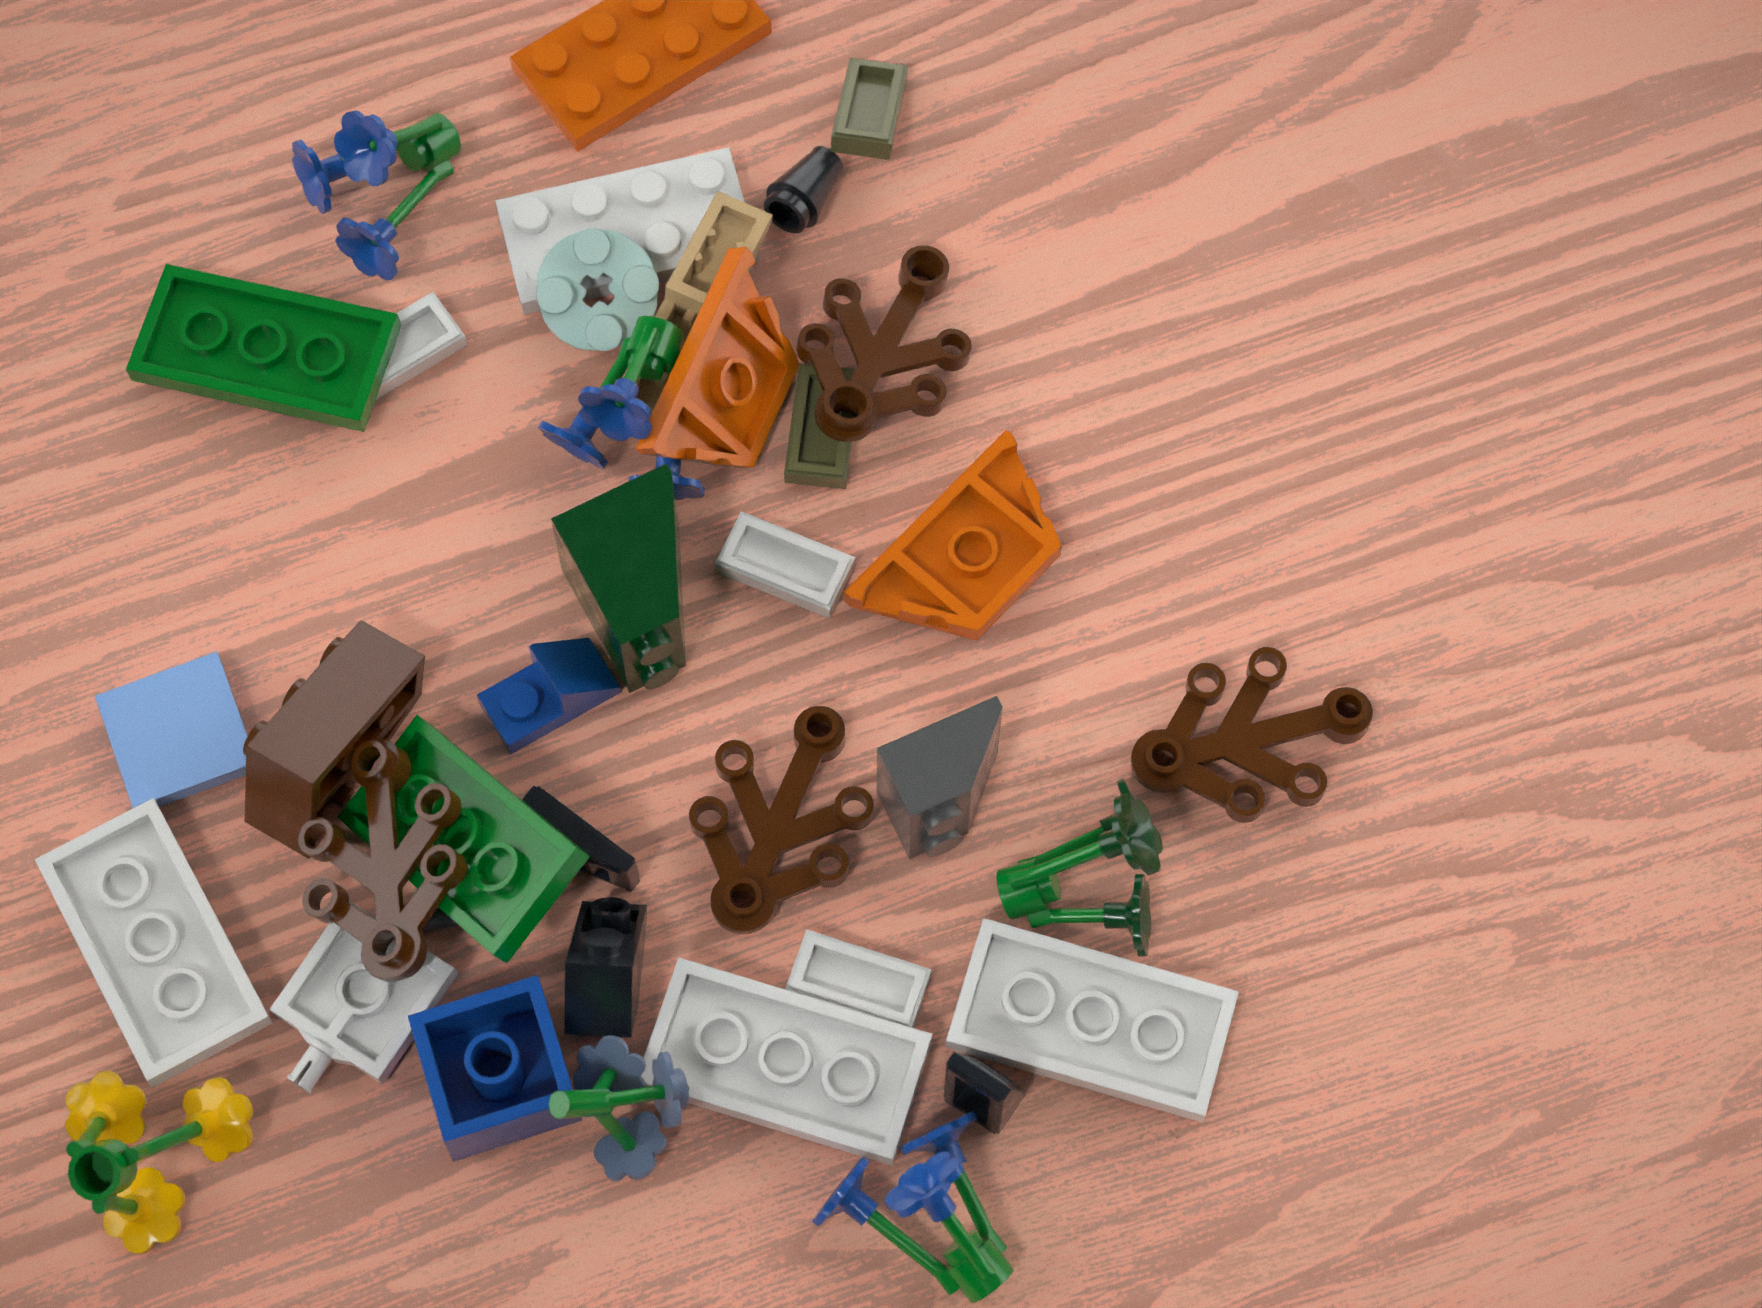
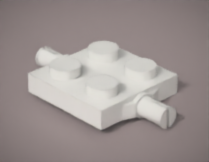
M334 922L329 923L269 1009L275 1016L297 1029L310 1045L291 1074L287 1076V1079L311 1094L313 1087L333 1060L337 1063L355 1066L379 1083L384 1084L414 1040L408 1015L436 1007L458 975L456 969L427 951L425 962L415 975L395 982L382 981L372 976L365 969L361 959L362 943ZM396 939L388 946L386 955L394 949Z

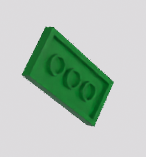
M165 264L126 371L131 381L365 432L402 325L397 313Z
M416 715L394 743L407 753L411 762V772L408 781L394 794L398 844L402 842L419 817L415 810V801L417 795L425 786L432 783H440L459 796L461 800L459 817L452 825L442 830L431 847L444 844L459 852L467 862V873L457 887L448 891L438 907L493 956L508 963L590 856L431 723ZM361 786L337 818L370 846L366 789ZM444 797L434 803L432 815L442 809L445 801ZM450 858L444 860L439 865L438 876L443 875L448 870ZM420 864L408 880L417 889L425 880L421 874Z

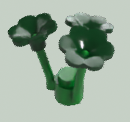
M1124 778L1116 781L1120 795L1114 799L1115 813L1099 820L1100 827L1040 855L1019 860L1018 864L998 869L996 881L1003 908L1010 919L1013 920L1027 916L1032 929L1052 923H1104L1105 929L1127 928L1133 938L1134 949L1137 950L1138 957H1146L1149 950L1148 939L1151 935V913L1149 909L1150 888L1145 874H1135L1133 893L1128 902H1105L1104 908L1051 907V902L1061 899V887L1057 873L1103 855L1108 859H1112L1124 854L1126 861L1134 870L1141 868L1147 875L1159 872L1161 865L1158 854L1163 849L1160 834L1155 826L1151 824L1150 813L1146 805L1140 799L1134 800Z

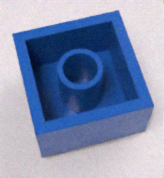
M538 975L408 1015L442 1138L453 1162L583 1120L582 1117L557 1119L551 1114L549 1109V1100L554 1092L573 1090Z

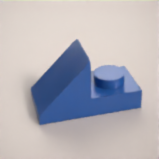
M589 637L534 643L528 646L533 664L477 694L480 706L510 755L621 693V687Z

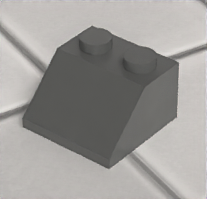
M997 696L877 748V795L909 859L925 852L928 857L942 855L958 846L962 842L961 836L968 834L998 754L1003 707Z

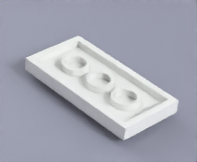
M729 147L495 200L523 315L540 311L536 299L537 274L547 253L564 237L588 228L614 230L634 240L651 259L659 284L668 282L716 192L720 191L744 202ZM758 254L756 256L755 261H759ZM603 273L596 280L586 275L580 283L587 291L583 301L613 295L608 290L612 280Z
M154 798L35 859L132 1053L152 1088L273 1024Z
M983 918L948 1032L945 1048L1203 1123L1239 991Z
M678 957L643 1058L646 1068L641 1077L644 1079L646 1087L652 1086L654 1080L652 1061L657 1059L660 1052L667 1051L671 1056L673 1068H681L685 1074L687 1084L689 1085V1104L893 1166L932 1043V1034Z

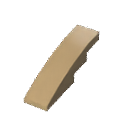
M720 191L716 192L665 286V298L655 317L671 322L683 331L684 337L679 348L680 351L728 249L747 247L752 252L754 259H756L772 222L773 214ZM664 372L661 380L654 381L639 377L636 383L639 388L636 399L645 402L649 406L651 414L669 378V373Z

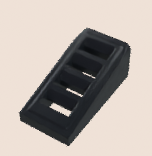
M533 786L522 798L525 803L590 856L579 870L580 872L631 892L638 885L640 880L635 858L540 786Z
M954 1051L946 1062L945 1102L965 1115L974 1111L978 1118L975 1122L993 1134H1000L1022 1102L1024 1091L1021 1090L1019 1085L980 1059Z

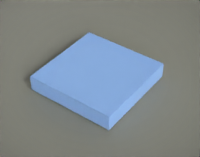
M217 651L95 695L132 808L152 798L161 807L246 776V755L243 753V746L248 734Z

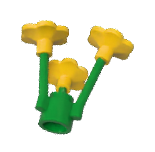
M101 1071L92 1078L90 1083L81 1082L74 1084L67 1092L65 1098L67 1108L70 1111L65 1121V1129L70 1138L75 1140L66 1147L67 1154L72 1157L68 1168L70 1185L76 1194L85 1200L92 1201V1209L95 1213L102 1214L106 1212L103 1218V1226L106 1233L111 1237L122 1239L125 1248L135 1254H146L155 1246L156 1242H172L181 1230V1222L177 1214L185 1204V1194L180 1186L166 1182L163 1173L158 1169L144 1167L137 1171L138 1162L186 1141L194 1146L201 1147L209 1160L222 1162L228 1159L232 1153H240L247 1150L253 1141V1133L248 1124L253 1116L252 1103L244 1094L234 1093L231 1084L221 1077L209 1079L203 1087H195L185 1093L183 1108L187 1117L182 1127L131 1148L126 1144L137 1142L142 1137L146 1128L144 1118L141 1116L146 1105V1097L139 1087L130 1084L124 1085L120 1076L115 1072Z

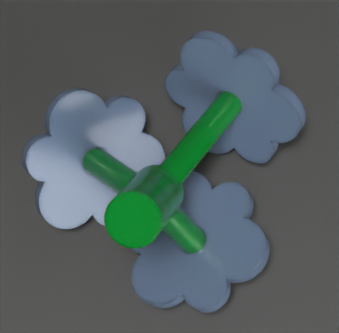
M605 1036L598 1042L596 1047L586 1045L579 1050L577 1062L580 1067L573 1076V1084L576 1090L554 1092L549 1100V1109L551 1114L557 1119L595 1117L610 1133L601 1138L594 1148V1157L600 1165L605 1166L606 1176L612 1181H620L626 1175L631 1179L640 1180L650 1175L654 1170L656 1155L665 1150L667 1138L659 1131L660 1120L654 1113L644 1111L635 1115L632 1120L627 1117L616 1119L611 1114L613 1109L617 1106L654 1101L657 1111L660 1112L661 1121L665 1129L680 1126L682 1119L681 1110L686 1109L689 1103V1085L681 1068H673L671 1056L666 1051L660 1052L657 1059H653L652 1072L654 1080L652 1086L646 1087V1083L641 1077L646 1068L643 1057L636 1053L629 1054V1048L621 1038Z

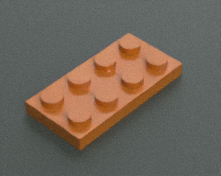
M603 0L510 56L512 70L578 152L772 33L771 20L755 0Z

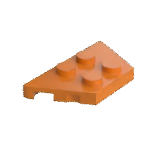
M747 247L728 249L649 418V422L652 425L650 434L647 438L640 439L635 448L640 454L731 468H754L798 370L799 362L789 339L781 331L780 317L771 296L759 297L748 271V268L755 264L756 261L752 252Z
M1005 430L844 591V602L851 608L977 641L1061 555L1062 544L1051 519L1047 518L1043 512L1041 497L1032 477L1028 478L1017 453L1018 445L1014 435Z

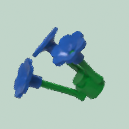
M357 110L347 112L341 119L342 130L338 131L334 136V146L338 154L319 160L313 148H308L304 141L297 140L292 143L295 155L292 157V163L295 173L302 182L307 200L312 206H317L322 214L332 210L330 201L332 191L329 183L348 175L354 182L366 180L371 186L382 185L388 180V167L392 166L396 161V151H398L402 162L410 170H423L428 173L386 219L380 218L371 225L363 221L357 223L350 218H342L336 225L339 235L335 241L338 248L346 256L352 258L358 270L365 275L372 277L377 274L387 281L392 280L397 275L396 263L399 260V256L395 248L389 244L397 235L396 227L438 182L454 173L449 160L460 153L461 141L452 122L440 113L431 114L409 127L392 132L390 129H386L384 122L377 115L364 116Z
M638 317L631 337L624 339L619 355L599 388L592 386L582 388L578 396V401L582 407L570 427H556L542 421L538 429L543 432L544 437L554 444L563 447L578 459L605 469L608 461L594 447L591 441L593 435L600 428L607 437L617 441H625L629 437L645 439L649 436L652 425L649 422L651 410L645 402L636 399L639 392L636 383L639 377L658 381L662 379L664 372L670 375L681 352L679 348L684 337L683 331L671 322L658 317ZM663 457L656 458V468L667 463L673 474L676 500H682L685 497H704L705 488L702 486L701 481L680 475L681 460ZM641 475L630 476L628 481L635 479Z
M974 1111L900 1147L903 1155L924 1151L933 1152L934 1156L926 1163L916 1164L906 1170L899 1178L898 1186L894 1187L885 1197V1204L890 1210L896 1211L899 1217L911 1216L924 1207L934 1222H942L955 1240L943 1253L944 1258L949 1263L945 1266L875 1210L878 1203L861 1191L863 1173L870 1162L865 1157L858 1160L812 1220L814 1224L819 1226L826 1219L845 1212L861 1226L867 1222L931 1273L948 1295L960 1289L970 1303L978 1302L991 1294L1014 1271V1268L1002 1254L1007 1249V1246L993 1229L963 1167V1163L967 1160L957 1140L965 1128L978 1119ZM953 1182L977 1231L973 1229L967 1232L954 1214L956 1205L948 1195Z

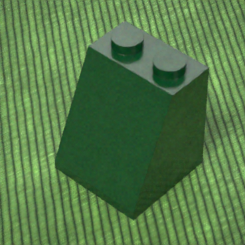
M666 463L551 518L562 571L629 693L642 687L646 689L658 688L671 681L678 674L679 669L686 666L679 521L673 474Z

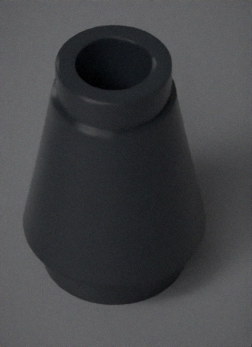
M824 146L814 147L809 154L768 186L764 210L773 214L772 222L780 229L796 234L802 232L805 228L813 227L817 223L838 175L843 169L841 159L835 152H830L831 149Z

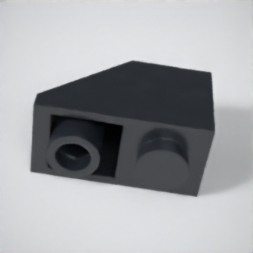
M616 897L600 898L594 902L582 901L565 961L564 1034L632 1037L639 1005L647 905L630 904L628 901Z

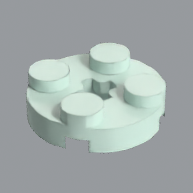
M588 228L564 237L547 253L537 274L536 299L545 324L560 340L580 350L608 351L622 346L624 339L631 337L638 317L654 316L657 308L659 280L651 259L634 240L614 230ZM603 273L612 280L608 290L614 295V298L609 305L598 301L593 307H590L583 301L587 291L580 283L586 275L596 280Z

